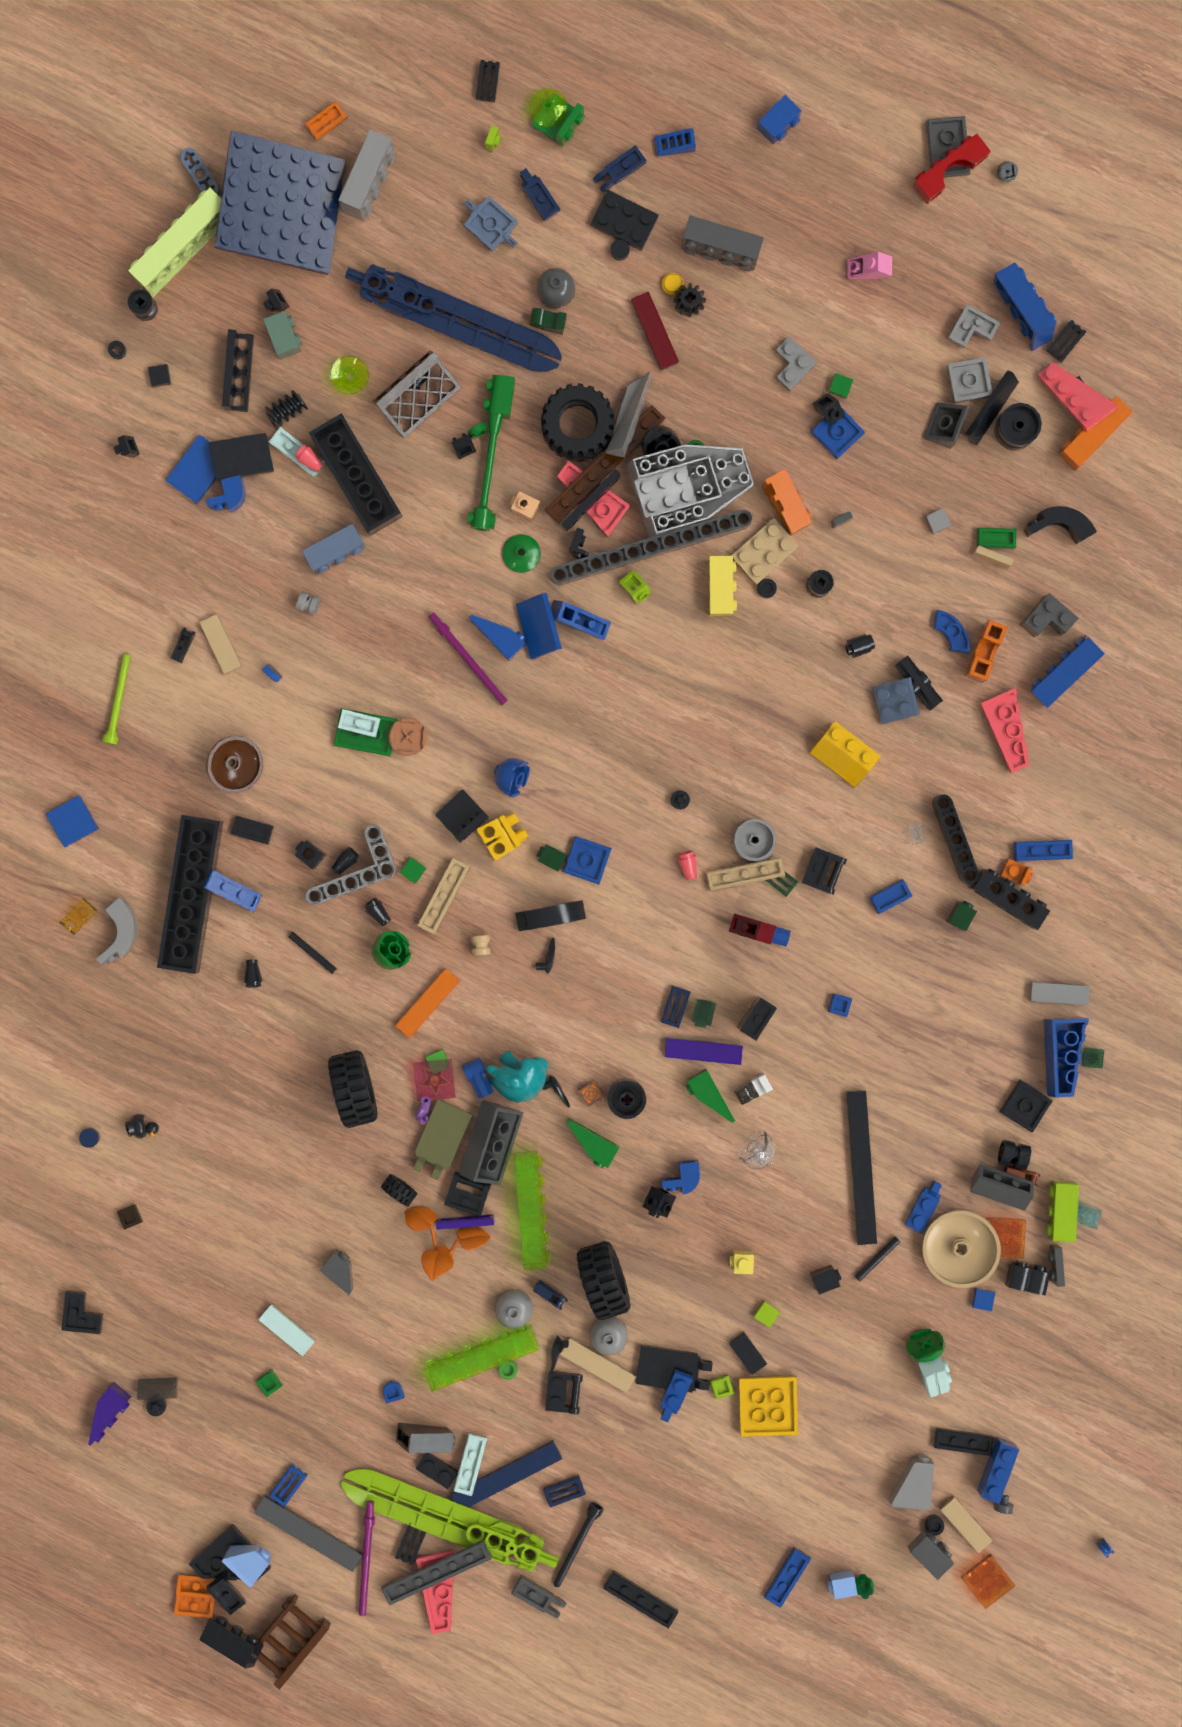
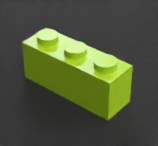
M1052 1181V1186H1049L1048 1189L1051 1204L1047 1208L1050 1223L1046 1226V1234L1052 1241L1076 1242L1079 1184L1068 1181Z

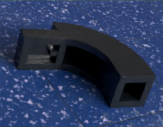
M1055 506L1042 510L1037 514L1038 518L1028 523L1029 527L1024 530L1027 537L1047 526H1061L1069 532L1075 544L1080 543L1097 532L1091 521L1083 513L1065 506Z
M583 900L515 913L518 931L538 929L586 919Z

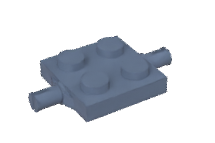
M490 196L478 206L471 202L470 199H467V202L465 201L464 206L472 213L470 218L464 223V227L493 252L504 241L512 249L517 245L518 242L510 236V233L518 224V221Z

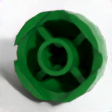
M398 931L384 932L373 943L372 956L378 966L387 970L403 967L409 962L411 952L409 953L408 948L410 946L409 941Z

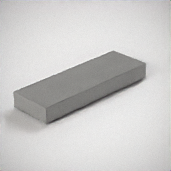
M1031 982L1030 1001L1088 1005L1090 986Z

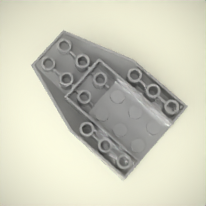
M685 444L632 459L626 464L649 538L707 520L754 486L743 448Z

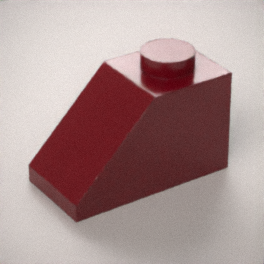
M735 913L729 928L731 933L770 945L776 930L774 925Z

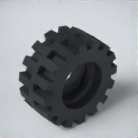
M389 1174L381 1185V1188L389 1196L407 1207L417 1195V1192L410 1185L393 1174Z

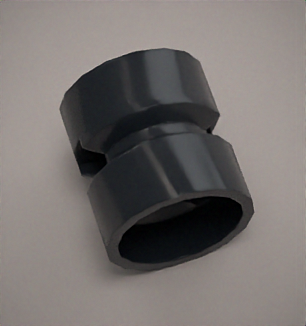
M137 289L130 293L128 306L138 319L149 321L156 317L158 313L157 303L147 291Z
M817 570L806 582L807 592L812 597L822 598L832 590L834 579L828 571Z
M1002 1140L998 1152V1164L1006 1166L1013 1164L1015 1168L1026 1170L1031 1158V1146L1021 1143L1016 1145L1015 1142Z

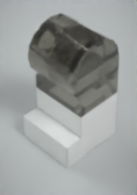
M761 1073L734 1090V1093L740 1104L744 1105L754 1098L768 1093L773 1088L765 1074Z

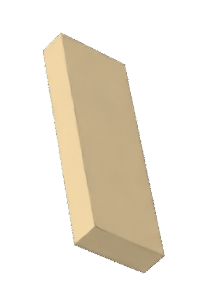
M216 614L199 622L223 673L226 675L241 668L240 660L219 616Z
M954 1496L940 1507L942 1513L978 1553L993 1541Z

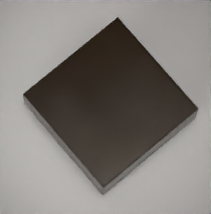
M136 1204L117 1211L124 1230L143 1222Z

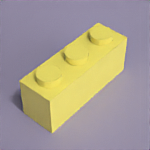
M709 556V616H732L733 611H737V599H733V592L737 590V582L733 580V573H736V561H733V556Z

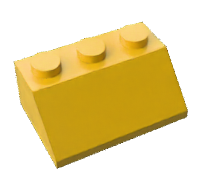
M836 721L832 722L809 752L854 788L881 757Z

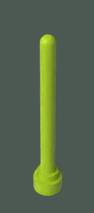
M125 653L122 657L109 728L102 738V742L117 745L119 738L117 737L116 728L130 662V655L128 653Z

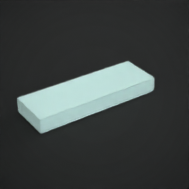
M281 427L269 440L271 445L314 478L326 465V462L318 456L324 465L316 473L314 470L298 462L295 454L303 444Z
M273 1304L259 1318L260 1322L302 1356L316 1341Z
M468 1433L453 1489L454 1492L472 1496L487 1442L486 1437Z

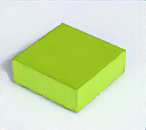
M764 1300L754 1314V1318L770 1328L780 1314V1311Z
M728 1374L710 1380L716 1400L734 1394Z

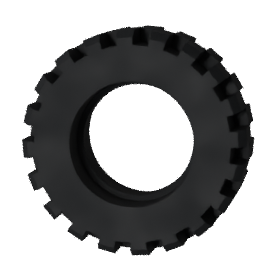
M578 383V386L568 384L564 389L561 387L557 389L554 395H550L547 404H544L543 413L541 414L543 437L545 442L548 443V447L552 451L554 450L561 458L564 456L569 461L578 459V462L584 461L585 458L590 460L597 453L601 454L605 446H608L614 430L613 408H611L608 398L605 399L603 397L604 394L600 390L598 392L595 391L593 386L584 387L581 383ZM581 406L589 409L594 414L596 426L590 436L584 439H572L563 434L560 428V417L568 408Z
M354 1050L331 1056L328 1060L330 1082L343 1126L351 1128L374 1122L378 1118L377 1105L364 1055L361 1051Z
M602 1241L581 1248L577 1252V1265L583 1289L593 1314L597 1319L605 1320L627 1313L631 1306L630 1297L619 1259L612 1244Z

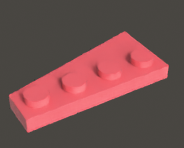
M1055 363L1050 364L1038 374L1040 381L1086 432L1118 408L1117 404Z
M568 461L557 478L567 488L583 471ZM608 490L587 513L603 533L609 537L629 510L630 505Z
M1016 688L980 703L1009 772L1013 773L1029 766Z
M454 1549L416 1557L418 1569L453 1554ZM453 1577L423 1590L432 1634L451 1631Z

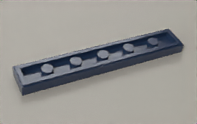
M553 1440L476 1480L472 1496L458 1492L451 1493L454 1502L471 1507L562 1460V1456Z

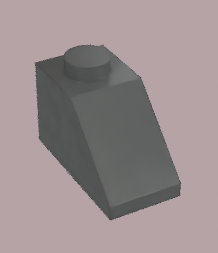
M336 1249L321 1267L320 1271L350 1295L353 1290L350 1257L344 1251Z

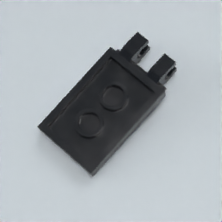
M641 1344L636 1384L666 1389L676 1369L693 1376L688 1392L693 1393V1391H696V1388L709 1391L710 1380L698 1378L699 1369L712 1372L713 1363L710 1360L701 1359L698 1353Z

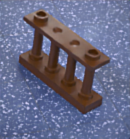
M296 1594L292 1599L289 1597L281 1606L283 1610L259 1638L260 1643L263 1644L266 1641L287 1659L288 1664L284 1668L276 1665L262 1652L257 1659L275 1674L274 1686L279 1690L327 1633L331 1624L327 1619H324L321 1623H316L295 1606L298 1599ZM289 1611L312 1629V1635L309 1638H304L282 1620ZM277 1626L300 1644V1649L297 1653H292L270 1635Z

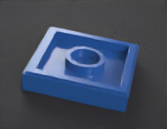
M844 409L845 416L837 422L829 425L824 418L811 431L813 436L836 460L865 433Z
M80 795L46 814L64 848L99 829Z
M575 836L563 872L600 884L612 848Z

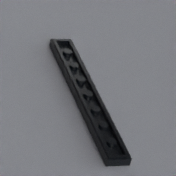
M866 1090L847 1091L857 1244H877Z

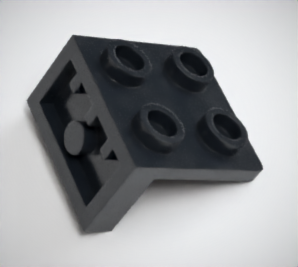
M461 790L436 814V817L460 843L489 818L464 790Z

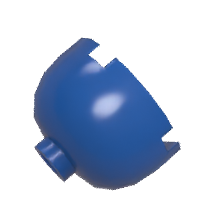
M508 758L500 765H497L494 775L498 789L510 797L519 795L520 791L518 790L521 784L525 787L529 777L530 767L526 766L529 763L518 758Z

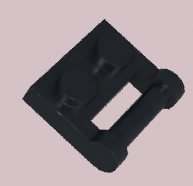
M815 847L801 883L834 895V887L843 864H846L847 859ZM834 860L836 863L827 886L822 885L830 862Z
M455 1171L444 1205L481 1217L491 1184L472 1181ZM457 1182L483 1190L482 1195L457 1188Z
M549 1371L545 1411L579 1414L580 1384L583 1381V1375ZM567 1380L573 1381L571 1405H565Z

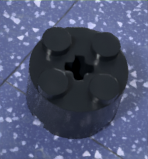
M623 1078L611 1085L607 1095L608 1105L616 1116L622 1119H632L643 1111L646 1105V1094L639 1082L630 1078ZM625 1094H628L629 1097H632V1099H629V1103H625V1100H621V1098H624Z

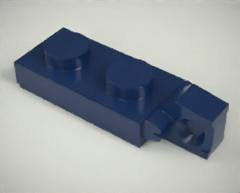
M527 168L522 170L520 177L524 183L521 186L545 222L560 212V208L541 179L536 175L532 177Z

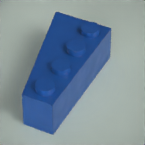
M1015 262L995 273L994 284L1005 304L1010 303V311L1014 320L1019 319L1022 328L1020 331L1023 336L1028 335L1031 344H1029L1031 350L1034 351L1052 341L1056 318L1052 312L1049 313L1044 299L1042 297L1039 298L1033 283L1028 282L1024 270L1021 267L1019 268Z
M1087 635L1084 638L1081 637L1070 651L1067 650L1060 657L1061 660L1056 665H1051L1045 671L1047 674L1042 679L1039 677L1032 683L1031 686L1033 688L1031 692L1047 708L1105 654Z
M1089 1018L1044 1019L1048 1096L1055 1098L1074 1097L1079 1073L1077 1070L1082 1057L1081 1050L1083 1042H1085V1029Z

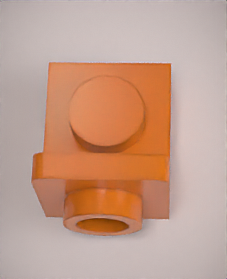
M1008 858L1000 876L1024 886L1030 882L1033 873H1031V867Z

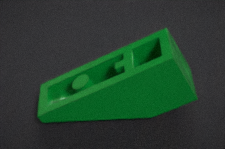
M707 1069L687 1079L688 1085H686V1088L691 1096L694 1094L698 1100L732 1123L735 1122Z
M568 1118L567 1125L590 1158L594 1160L593 1164L602 1169L604 1166L609 1168L619 1149V1145Z

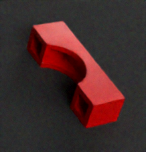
M977 133L972 137L970 135L961 142L962 145L957 149L955 147L950 149L945 154L947 157L942 161L940 159L936 160L930 166L931 169L929 171H922L916 176L913 187L926 204H929L945 189L944 173L947 169L956 165H963L974 169L988 158L991 150Z

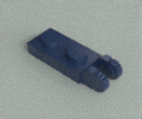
M635 145L605 166L604 170L599 172L593 180L597 183L609 175L611 179L600 188L602 193H604L607 189L612 188L614 184L617 185L645 165L647 160Z

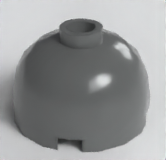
M551 268L545 271L539 278L537 285L540 300L546 306L555 309L568 305L575 294V284L571 275L561 268Z

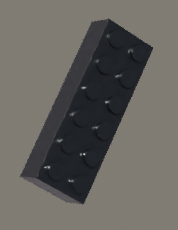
M342 413L309 432L369 536L403 517Z

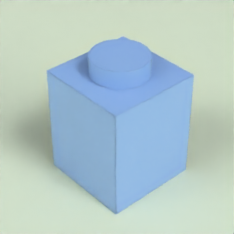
M852 1570L829 1574L830 1581H827L829 1593H833L835 1599L857 1596Z

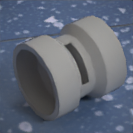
M302 591L297 600L296 610H305L310 615L315 616L321 598L317 596L311 597L308 593Z

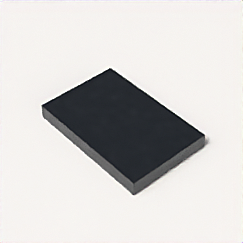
M266 433L209 442L216 481L238 475L245 477L274 472Z

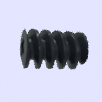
M294 390L291 391L292 397L287 394L284 395L285 401L279 398V405L272 402V409L267 406L265 407L266 414L275 429V423L280 426L283 425L282 419L289 422L288 415L295 418V411L302 414L301 407L308 410L300 394H297Z

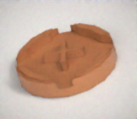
M403 718L391 726L388 739L390 746L395 752L400 755L411 756L424 748L427 734L425 728L418 720Z

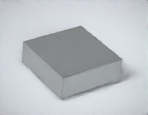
M944 508L925 517L933 534L951 526Z

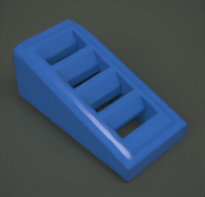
M693 128L655 136L657 157L694 152L696 144ZM687 137L689 140V144H685V138ZM677 139L681 140V146H678ZM669 140H673V148H670ZM661 141H665V150H662Z

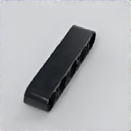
M945 794L938 795L933 799L932 806L957 874L963 883L973 884L978 881L980 875L955 806L950 796ZM940 798H944L947 802L944 809L938 805ZM947 816L953 819V824L950 827L945 824ZM954 834L960 837V842L957 845L953 844L951 840ZM961 852H964L967 856L966 861L963 863L958 859V855ZM967 870L973 872V878L970 881L965 878Z

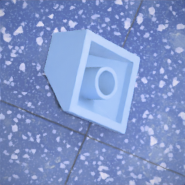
M234 1545L228 1548L222 1562L251 1588L267 1568L272 1557L266 1548H261L259 1545Z

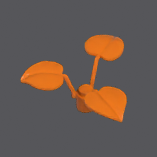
M424 1206L411 1207L404 1212L405 1222L410 1229L424 1231L428 1227L430 1228L434 1250L429 1249L422 1254L421 1264L431 1281H434L453 1267L454 1260L451 1255H453L458 1243H460L463 1249L473 1250L485 1245L491 1237L489 1233L478 1226L464 1227L458 1229L457 1237L459 1239L454 1242L450 1250L444 1245L437 1247L434 1227L431 1225L437 1222L436 1213Z

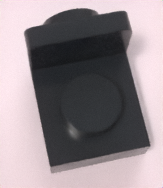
M829 393L812 403L815 410L824 416L829 425L834 424L845 416L839 401Z
M580 528L576 529L569 549L572 556L578 559L588 557L589 552L579 549V546L583 547L586 536L583 535L584 530Z

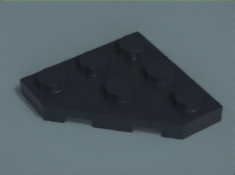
M232 1524L190 1561L189 1565L201 1579L218 1578L223 1575L227 1580L237 1581L240 1578L222 1562V1559L230 1546L252 1544ZM270 1564L267 1566V1568L263 1571V1573L260 1575L258 1579H260L267 1571L270 1570Z

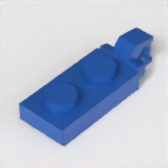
M933 1180L929 1189L925 1187L923 1191L921 1190L905 1222L906 1226L923 1234L940 1201L941 1195L938 1193L942 1185L939 1182Z
M675 1369L661 1399L660 1408L663 1409L661 1420L668 1422L672 1413L677 1414L693 1381L692 1375Z

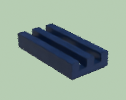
M672 986L661 1023L677 1028L680 1027L691 991ZM677 991L678 994L672 1009L670 1019L668 1021L666 1020V1017L674 996V992ZM682 993H684L685 997L681 1006V1010L677 1022L674 1023L673 1020L675 1017V1013Z
M580 1475L543 1488L550 1508L586 1495ZM577 1482V1484L566 1487L564 1489L549 1494V1492ZM578 1488L580 1489V1491L569 1494L567 1496L561 1497L553 1501L551 1500V1498L565 1494Z

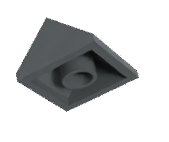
M937 402L924 439L951 449L956 444L969 407Z

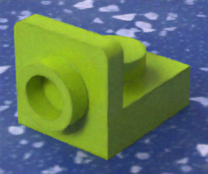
M634 569L619 581L620 585L629 593L636 604L646 600L651 594L647 583Z

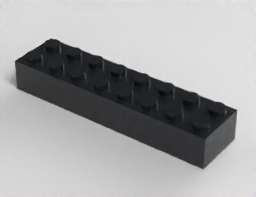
M181 815L157 968L193 974L200 972L212 892L203 888V885L210 870L216 871L224 821Z

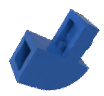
M240 475L221 479L224 495L206 499L207 506L211 510L222 511L227 506L228 510L233 513L242 507L246 499V490L243 478Z
M698 1160L679 1161L680 1177L661 1178L662 1188L666 1189V1191H677L678 1187H681L682 1195L692 1192L700 1180Z

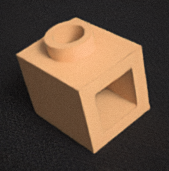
M519 491L518 495H513L509 505L512 506L511 512L533 521L540 507V501Z

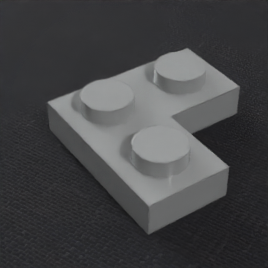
M967 304L947 340L963 349L973 332L991 341L1000 322Z
M790 336L775 351L789 364L776 379L788 391H791L817 363Z

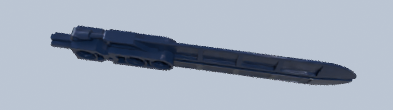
M374 264L370 265L366 274L350 267L346 271V279L361 285L360 297L370 303L374 302L387 312L414 321L531 371L546 372L556 369L560 365L536 353L537 351L560 361L562 359L556 344L547 336L420 283L409 276L398 272L386 271V268L378 267ZM384 274L394 276V283H389ZM375 280L379 284L376 287H371L369 282ZM410 295L415 299L412 302H406L404 298ZM386 296L388 298L384 303H381L375 299H381ZM425 303H430L432 308L425 310L422 306ZM437 310L442 311V312H444V313H447V314L451 315L452 318L449 317V316H447V315H444V314H442V313L437 312ZM456 318L461 319V320H463V321H466V322H468V323H470V324H473V325L479 327V329H478V328H475V327H473V326H470V325H468V324H466V323H463V322H461V321H458V320H456ZM485 329V330H487V331H489V332H492V333H494V334H496V335H499V336H501V337H504V338H506V339H505V340H504V339H501V338H499V337H497V336H494V335L489 334V333H487V332H485V331H482V330ZM509 340H511V341H513V342H516V343H518V344H520V345H523V346H525V347H527V348H530V349H532V351L527 350V349H525V348H523V347H520V346H518V345H516V344H513V343L509 342Z

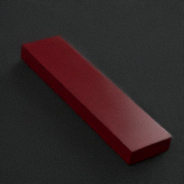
M649 291L632 298L631 302L661 371L678 364L679 360Z

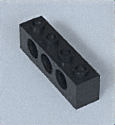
M990 868L988 870L982 869L979 873L978 881L973 883L970 889L1032 929L1039 930L1050 912L1046 908L1047 904L1039 899L1036 901L1031 899L1030 893L1023 889L1017 890L1014 888L1015 884L1007 879L1001 880L997 877L999 874ZM994 882L999 886V890L996 893L991 891V885ZM1009 893H1013L1015 896V900L1011 904L1007 901ZM1029 903L1031 911L1026 914L1023 911V906Z

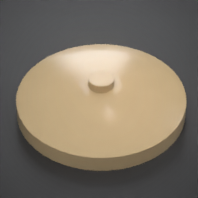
M952 1210L943 1213L929 1225L924 1235L923 1257L928 1269L938 1280L952 1287L969 1288L983 1283L994 1273L1000 1260L1001 1246L996 1230L983 1216L969 1210Z

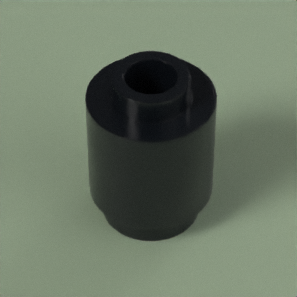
M863 634L847 640V645H845L848 656L851 655L852 658L870 653L871 650L875 649V643L870 634Z

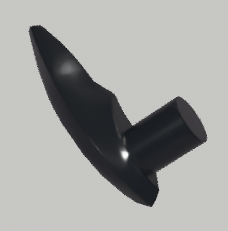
M553 937L549 944L545 963H536V970H545L547 974L553 967L555 957V939Z
M550 1076V1080L545 1082L542 1089L553 1088L554 1092L569 1108L570 1104L559 1082L554 1076Z
M558 1335L552 1347L550 1372H553L561 1349L568 1348L569 1342L561 1340Z

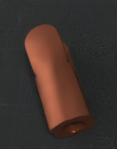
M1011 1165L1005 1166L1004 1172L1025 1179L1026 1173L1030 1174L1029 1181L1034 1182V1186L1038 1185L1036 1181L1040 1174L1015 1168Z

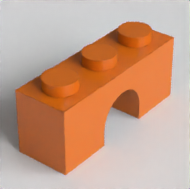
M992 620L985 622L966 671V677L982 683L988 680L994 664V655L1003 641L1008 626Z

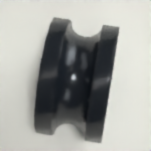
M113 341L108 346V352L112 358L119 360L125 357L127 350L122 342ZM117 345L122 349V352L119 351V355H116L113 351V348L116 349L115 346Z

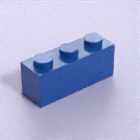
M996 1437L991 1456H989L977 1489L982 1498L1000 1504L1019 1452V1448L1015 1443Z

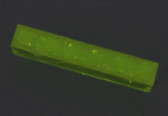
M538 1151L516 1152L514 1156L524 1270L547 1269V1263H551L550 1251H546L545 1245L549 1244L548 1232H544V1225H547V1213H543L542 1206L546 1205L545 1194H541V1186H544V1175H540L539 1167H543L542 1155L538 1156Z
M525 1324L513 1332L504 1331L498 1334V1337L495 1339L486 1338L480 1341V1344L477 1346L468 1345L462 1348V1351L459 1353H448L444 1356V1359L438 1361L437 1359L430 1360L424 1366L423 1372L430 1390L433 1392L538 1351L540 1345L532 1325L527 1326Z

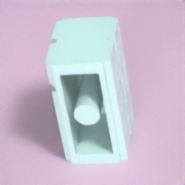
M941 1356L930 1362L918 1363L928 1397L931 1398L939 1395V1393L943 1394L950 1391L949 1383L952 1382L949 1374L950 1370L947 1362L942 1361Z

